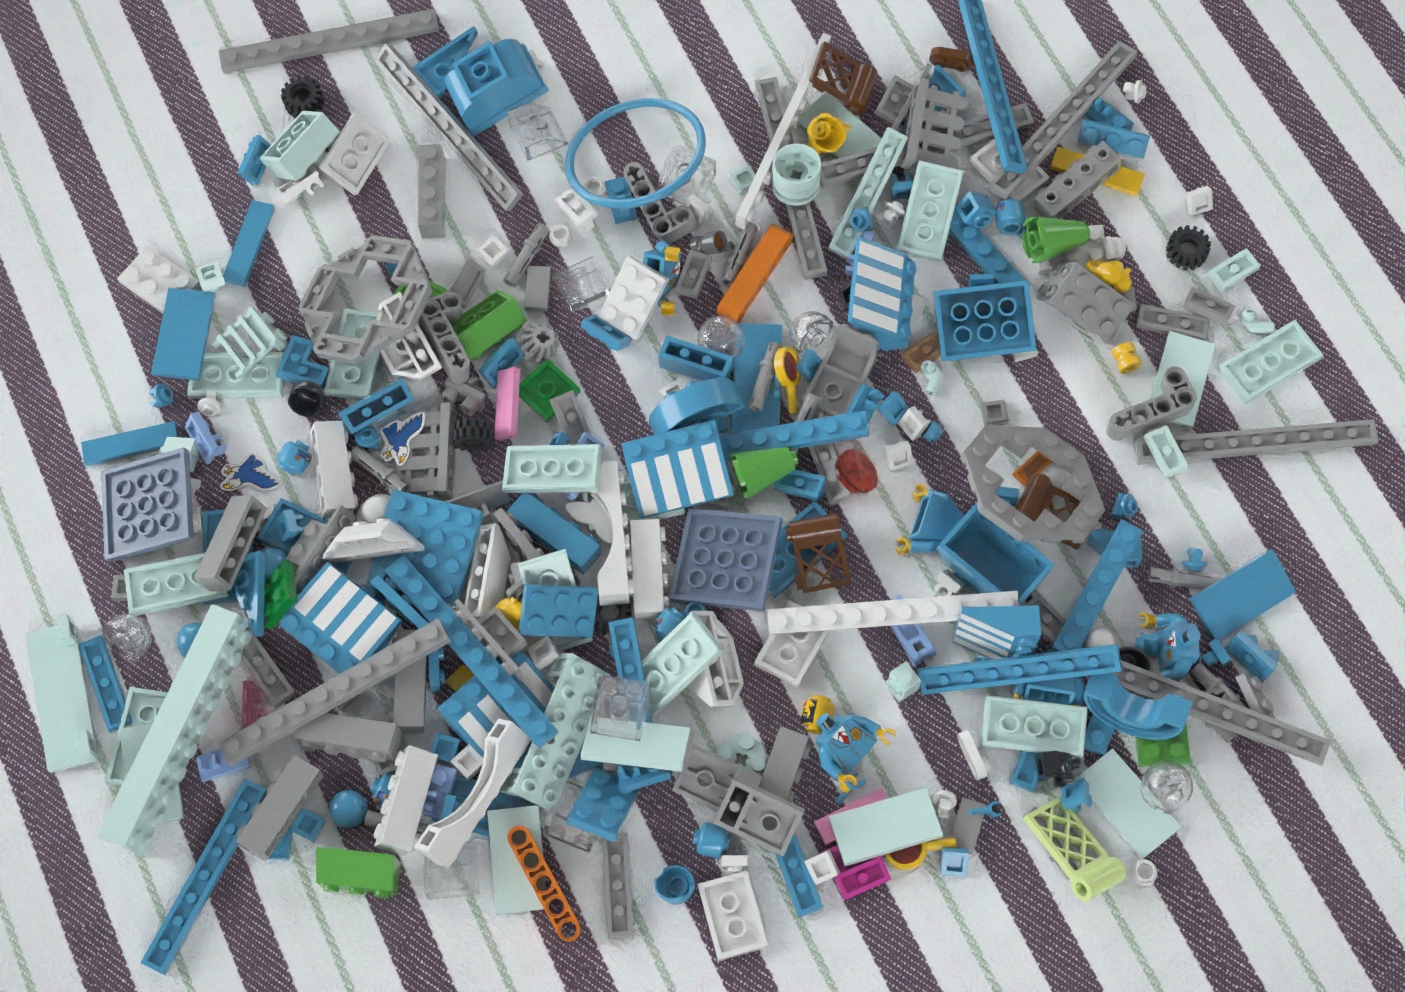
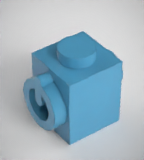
M971 191L955 206L964 223L973 225L977 229L990 225L993 216L997 213L987 195Z

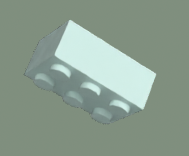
M302 111L259 159L276 178L300 180L306 175L310 165L316 163L321 158V153L334 144L340 131L323 112Z

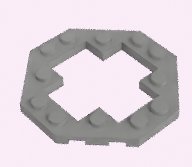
M372 235L364 240V245L357 249L352 247L337 256L338 260L329 266L324 264L317 269L298 308L304 317V324L309 337L312 339L314 352L319 358L357 365L414 331L433 290L415 247L409 240ZM367 260L398 264L391 281L395 285L406 286L407 288L391 322L371 319L362 340L333 335L332 332L339 317L335 313L324 312L323 310L339 277L358 279Z
M985 425L961 455L962 463L967 466L969 472L967 478L971 490L976 493L978 499L976 505L979 513L1019 542L1041 539L1042 542L1060 543L1061 540L1082 543L1105 511L1085 456L1046 428ZM1001 445L1020 459L1023 458L1032 446L1071 474L1061 488L1081 502L1066 523L1046 509L1043 510L1034 522L995 494L1004 479L985 465Z

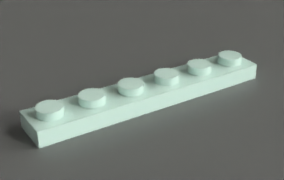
M890 127L886 129L828 247L830 251L848 259V255L852 253L856 245V237H860L862 233L854 230L852 227L851 214L856 209L868 207L871 215L908 139L907 136Z

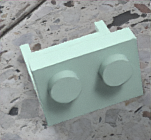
M252 306L248 308V312L243 317L240 315L237 318L238 321L233 326L229 325L227 327L228 330L222 335L219 334L217 340L212 343V346L216 349L222 344L241 368L235 373V376L239 379L273 348L280 352H285L288 343L285 341L288 339L282 330L276 329L273 326L274 319L267 312L261 313ZM241 326L246 329L260 347L261 351L257 355L238 333L237 330ZM231 335H233L251 360L247 364L243 362L227 341Z

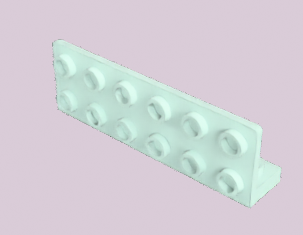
M67 614L57 616L58 625L26 634L47 770L50 773L99 760L76 625Z
M559 653L560 657L554 660L548 674L549 677L558 680L544 715L559 733L540 749L532 742L522 767L513 768V772L506 778L500 788V792L506 795L520 796L548 812L555 811L585 739L590 717L595 715L600 703V696H603L610 679V674L573 653Z

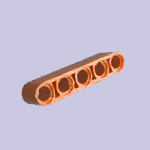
M775 224L768 228L720 301L716 311L717 314L734 323H739L789 248L794 236L792 233Z
M514 826L507 835L511 849L558 936L566 942L575 941L581 934L580 923L529 830L524 826ZM518 831L525 832L527 836L525 843L522 845H516L513 842V835ZM529 854H536L539 857V863L534 868H528L525 864V858ZM543 876L549 877L552 882L551 887L547 891H541L537 886L538 880ZM555 899H560L564 904V909L559 914H553L550 911V903ZM568 922L574 923L577 928L575 935L570 938L565 937L562 933L563 925Z

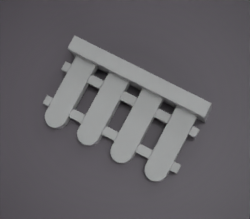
M920 77L913 89L906 130L908 139L903 148L900 167L909 170L914 163L918 164L920 160L957 169L958 161L950 157V152H957L962 143L959 138L953 136V131L960 132L965 126L964 120L956 116V113L963 112L968 106V101L964 97L959 96L960 92L957 91L950 94L937 90L938 86L935 85L928 88L929 79ZM939 106L950 109L949 114L934 110V107ZM931 125L946 129V134L932 131ZM928 146L943 149V155L927 151Z
M450 402L441 403V411H439L438 407H432V412H425L423 428H431V433L418 434L409 442V456L404 465L398 466L395 463L397 470L405 473V479L403 480L411 485V489L408 492L410 494H427L429 498L435 497V493H439L444 500L453 499L456 448L452 446V425L457 420V410ZM409 409V413L400 415L398 420L404 421L411 415L416 414V410ZM430 449V454L427 456H414L415 450ZM429 471L428 478L413 479L414 472Z

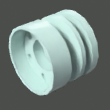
M795 143L784 146L775 154L772 167V189L774 195L781 202L787 205L800 206L814 200L818 194L821 160L813 148L805 144Z

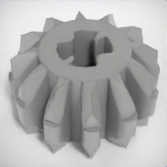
M542 321L538 325L533 322L529 327L524 328L519 342L523 344L521 351L528 352L527 358L534 356L536 362L540 361L541 358L545 361L557 353L560 341L556 339L558 332L551 331L552 325L545 327Z

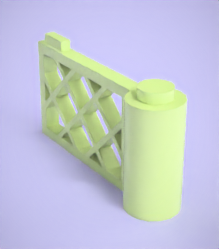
M1060 796L1027 814L1023 819L1070 878L1075 896L1081 901L1087 902L1124 880L1126 877L1125 866L1117 858L1109 857L1075 814L1076 811L1073 808L1066 811L1061 805ZM1059 806L1065 814L1064 818L1053 815L1054 807ZM1034 818L1046 819L1047 828L1040 826ZM1053 822L1064 825V833L1052 830ZM1070 827L1078 830L1081 834L1080 838L1069 835ZM1052 837L1063 840V848L1055 846L1052 842ZM1069 842L1080 845V854L1069 851ZM1086 848L1092 849L1098 858L1094 859L1085 856ZM1068 858L1078 860L1079 869L1075 871L1068 863Z

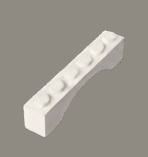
M618 461L601 462L598 492H591V496L600 503L607 513L613 529V542L610 553L604 565L597 573L600 606L630 603L629 594H634L633 579L628 580L627 572H632L631 557H626L625 550L630 549L629 535H624L623 528L628 527L627 513H622L621 506H626L625 491H620V484H624L623 470H618Z
M502 719L496 721L485 738L482 768L471 793L452 814L436 823L428 825L415 845L417 850L435 864L449 868L457 859L464 843L469 840L475 826L486 814V809L499 794L504 781L513 772L515 764L526 752L531 739L516 724Z

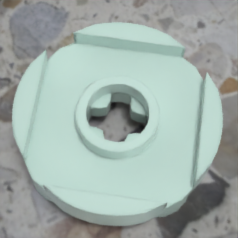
M745 734L730 737L717 750L718 756L733 763L737 760L738 755L746 756L748 759L746 760V766L743 767L761 776L763 775L766 767V753L763 746L753 739L752 736Z

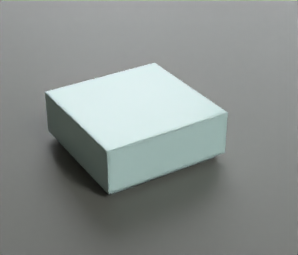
M750 165L730 174V179L741 196L748 192L756 174Z

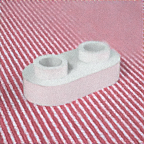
M968 730L958 733L959 745L976 780L987 777V771L990 770L985 756H980L977 749L979 742L974 733L970 734Z

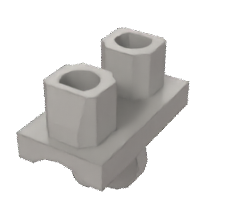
M474 376L460 384L452 382L447 377L445 380V390L442 393V402H450L453 405L456 400L463 402L460 405L461 411L468 416H472L477 410L480 412L484 410L485 394L482 393L483 388L477 386L478 378Z

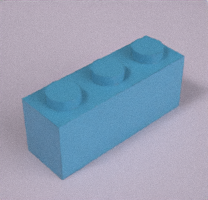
M667 335L658 355L660 368L699 381L721 376L730 379L733 371L732 356Z
M398 379L338 412V415L348 433L353 434L408 404L414 398L404 380Z

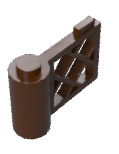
M824 41L821 43L809 81L812 82V87L822 93L826 91L842 101L847 111L854 115H859L866 111L878 72L874 67L856 62ZM826 51L832 55L833 63H827ZM842 63L852 67L849 75H845ZM836 66L840 77L834 79L829 67ZM824 69L828 81L824 82L817 77L819 70ZM842 81L843 93L837 89L835 82Z
M1038 473L1030 476L1016 509L1035 522L1043 510H1048V508L1058 518L1057 513L1067 510L1071 516L1074 512L1073 508H1076L1081 501L1068 492L1053 486L1048 476ZM1054 495L1063 498L1066 507L1056 510L1052 502ZM1061 540V543L1076 550L1081 545V543H1072L1071 540Z
M837 513L788 522V527L784 528L786 540L787 542H792L799 572L798 575H795L797 590L802 589L803 594L852 584ZM837 543L839 554L835 560L822 553L826 545ZM822 546L820 551L815 547ZM809 548L817 553L811 565L801 559L800 550ZM819 556L832 563L825 574L813 567ZM839 557L841 559L842 565L837 562ZM803 565L808 568L807 571L805 572V574H804ZM835 565L843 570L845 580L835 582L827 575ZM810 570L822 577L817 586L807 587L805 577ZM824 580H827V581L830 582V583H827V584H822Z

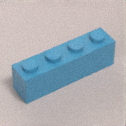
M522 493L506 513L510 512L518 522V528L525 530L529 536L552 553L565 549L570 566L584 576L602 554L600 542L590 534L588 536L583 534L581 528L575 522L564 520L562 514L554 507L549 509L543 504L544 501L535 493L532 495Z

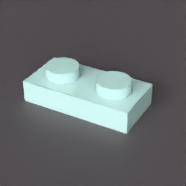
M1246 248L1209 270L1207 275L1218 289L1223 292L1258 271L1261 265Z
M218 262L196 269L203 292L217 291L225 285Z
M1167 425L1144 435L1143 438L1165 479L1188 469L1189 466Z

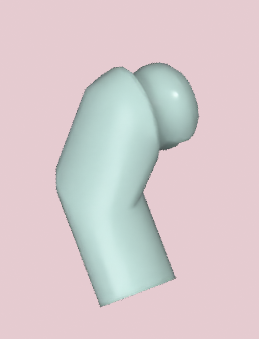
M926 360L921 365L923 374L929 381L925 393L936 396L943 376L935 363Z

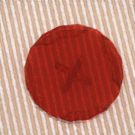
M850 449L844 451L836 458L835 470L838 469V479L847 490L853 494L859 495L861 493L866 495L877 486V471L866 455L860 451Z

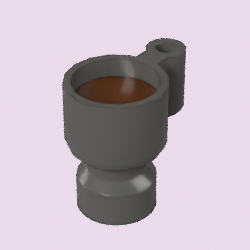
M720 230L707 232L703 236H694L690 239L689 244L690 250L708 255L721 254L725 251H732L735 248L732 241L728 242L726 235Z

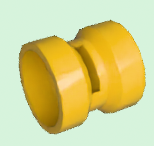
M1132 342L1119 344L1111 350L1113 358L1118 360L1117 367L1121 374L1133 372L1142 365L1140 357L1135 354L1136 349Z

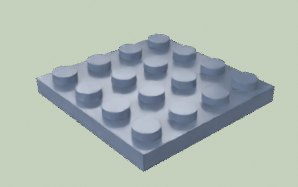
M183 447L101 471L105 561L111 563L194 540L188 449Z
M688 508L669 600L677 603L690 604L693 602L706 606L765 612L783 523L782 518L779 516Z

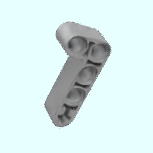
M631 162L626 165L623 174L635 198L642 197L647 191H650L649 194L656 192L641 164ZM638 175L641 181L637 182L635 176ZM659 200L640 207L659 241H665L670 244L689 234L697 226V218L688 206L680 205L667 212L662 201ZM659 209L658 213L651 215L654 210ZM689 216L686 221L681 222L682 218ZM669 227L665 233H661L664 228Z
M446 292L428 299L419 322L449 379L454 383L460 384L469 379L470 360L450 323L456 322L461 318L462 298L456 292Z
M1176 366L1168 368L1160 385L1164 394L1114 413L1106 428L1109 438L1120 441L1189 414L1197 400V395L1185 371ZM1168 379H1175L1178 383H1172ZM1179 399H1185L1189 404H1183ZM1157 407H1163L1167 412H1161ZM1136 415H1141V416H1143L1146 420H1144V421L1138 420V419L1136 418Z

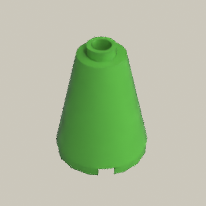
M1033 216L1027 218L1023 226H1027L1026 233H1022L1023 248L1026 256L1033 258L1032 263H1041L1082 246L1090 238V229L1083 221Z
M788 447L737 452L729 455L730 461L733 462V471L741 493H743L744 500L751 498L796 470L795 464H798L795 451H790Z

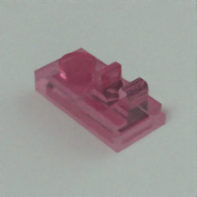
M243 681L242 729L255 723L260 717L268 715L266 709H258V703L262 701V692L254 681Z

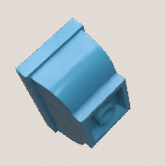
M505 39L495 44L488 41L453 63L454 69L449 72L444 80L463 122L473 137L549 91L527 46L524 43L520 44L516 39Z
M976 502L938 545L939 555L955 571L954 574L964 581L975 593L1018 591L1019 606H1021L1053 569L1055 564L1031 544L1019 542L979 513Z

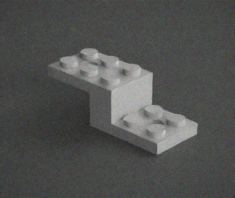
M695 744L692 745L684 762L683 770L680 772L672 791L717 811L718 813L713 824L781 856H784L805 811L804 808L759 788L758 786L763 776ZM708 773L712 777V782L703 783L699 778V774ZM767 816L774 817L778 825L769 827L764 823V818Z

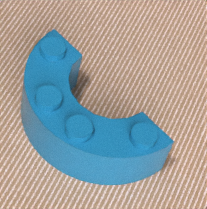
M724 376L701 382L693 380L687 383L685 388L677 392H670L664 396V400L649 415V425L654 435L691 426L707 417L720 415L726 417L745 407V404L735 383Z
M1112 673L1091 675L1084 692L1086 705L1102 722L1125 734L1151 740L1169 739L1180 734L1185 726L1193 703L1182 696L1167 694L1164 698L1158 700L1138 697L1124 689L1119 682L1118 676Z

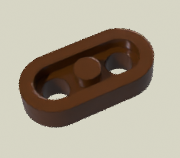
M934 47L930 52L929 61L934 66L939 64L942 68L956 69L959 72H966L973 68L974 59L970 52L946 47Z

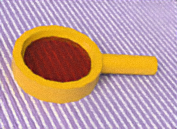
M790 346L777 350L774 358V368L778 381L782 386L786 387L789 414L798 413L795 386L799 384L801 374L796 369L800 361L799 356L794 348Z
M954 837L924 842L885 854L886 860L892 867L898 870H913L924 862L927 851L941 850L942 847L957 848L956 839Z

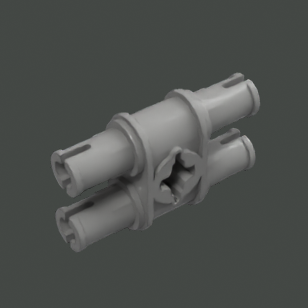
M1201 662L1192 669L1190 674L1206 688V693L1247 708L1240 701V695H1236L1223 682V678H1216ZM1184 678L1179 681V683L1192 687ZM1203 721L1206 728L1212 727L1227 743L1237 735V733Z

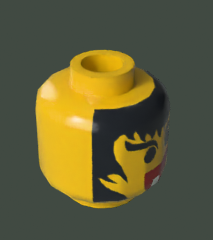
M812 695L811 698L804 701L800 722L807 727L808 732L813 734L822 733L823 730L816 722L823 714L827 713L832 719L834 718L835 706L830 703L831 700L829 698Z

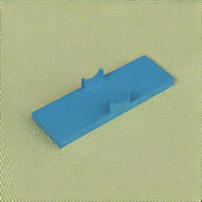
M736 323L733 382L740 393L745 407L732 413V433L777 426L780 423L781 383L778 381L776 372L772 378L762 411H753L747 405L760 372V362L766 355L769 342H776L782 345V325Z

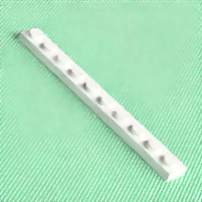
M823 33L737 213V227L745 229L747 223L752 222L756 214V209L754 208L757 203L760 204L763 200L765 185H770L772 181L774 156L779 149L789 144L791 139L789 134L791 130L796 129L799 122L798 115L800 111L804 112L807 106L808 99L806 98L808 93L812 94L815 89L812 87V82L809 81L821 43L825 41L830 44V35ZM826 51L825 57L829 59L831 54ZM823 69L819 70L818 76H821Z
M1018 591L767 609L769 634L771 635L950 622L958 620L961 607L1019 606Z

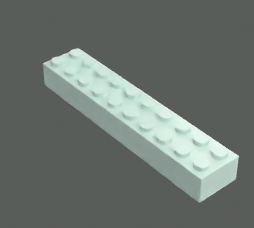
M211 604L97 835L99 838L141 858L151 847L152 836L163 822L167 805L172 803L175 789L186 774V766L189 760L196 754L198 741L201 735L206 733L209 725L208 721L212 713L219 706V698L223 690L229 686L231 673L234 667L239 665L241 653L245 645L252 638V630L239 614Z

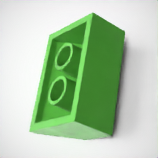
M496 290L463 313L459 320L450 324L467 356L472 360L481 357L490 346L501 343L504 340L503 337L510 332L518 331L527 319L513 297L500 290Z
M324 847L316 848V883L323 888L324 892L338 893L339 889L349 890L348 894L364 896V892L374 893V897L385 899L389 898V895H397L402 865L394 855Z

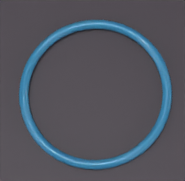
M641 98L616 104L591 118L574 136L565 159V171L568 182L583 199L606 208L626 209L654 203L674 193L696 172L705 153V131L702 123L691 110L671 100ZM659 107L681 114L692 124L696 132L697 146L691 163L677 179L654 193L632 199L604 198L589 192L580 184L576 177L574 160L579 145L593 128L618 113L635 108Z

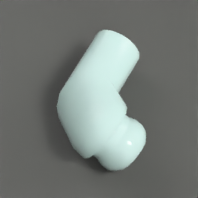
M1252 309L1243 311L1240 317L1241 323L1250 332L1273 333V322H1259L1255 318V313Z

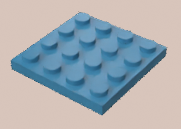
M393 490L385 518L391 519L392 522L399 524L424 545V551L374 557L367 583L371 584L370 581L378 575L383 580L388 578L397 588L395 591L402 592L386 574L385 569L404 555L446 604L456 606L455 601L461 598L484 512Z

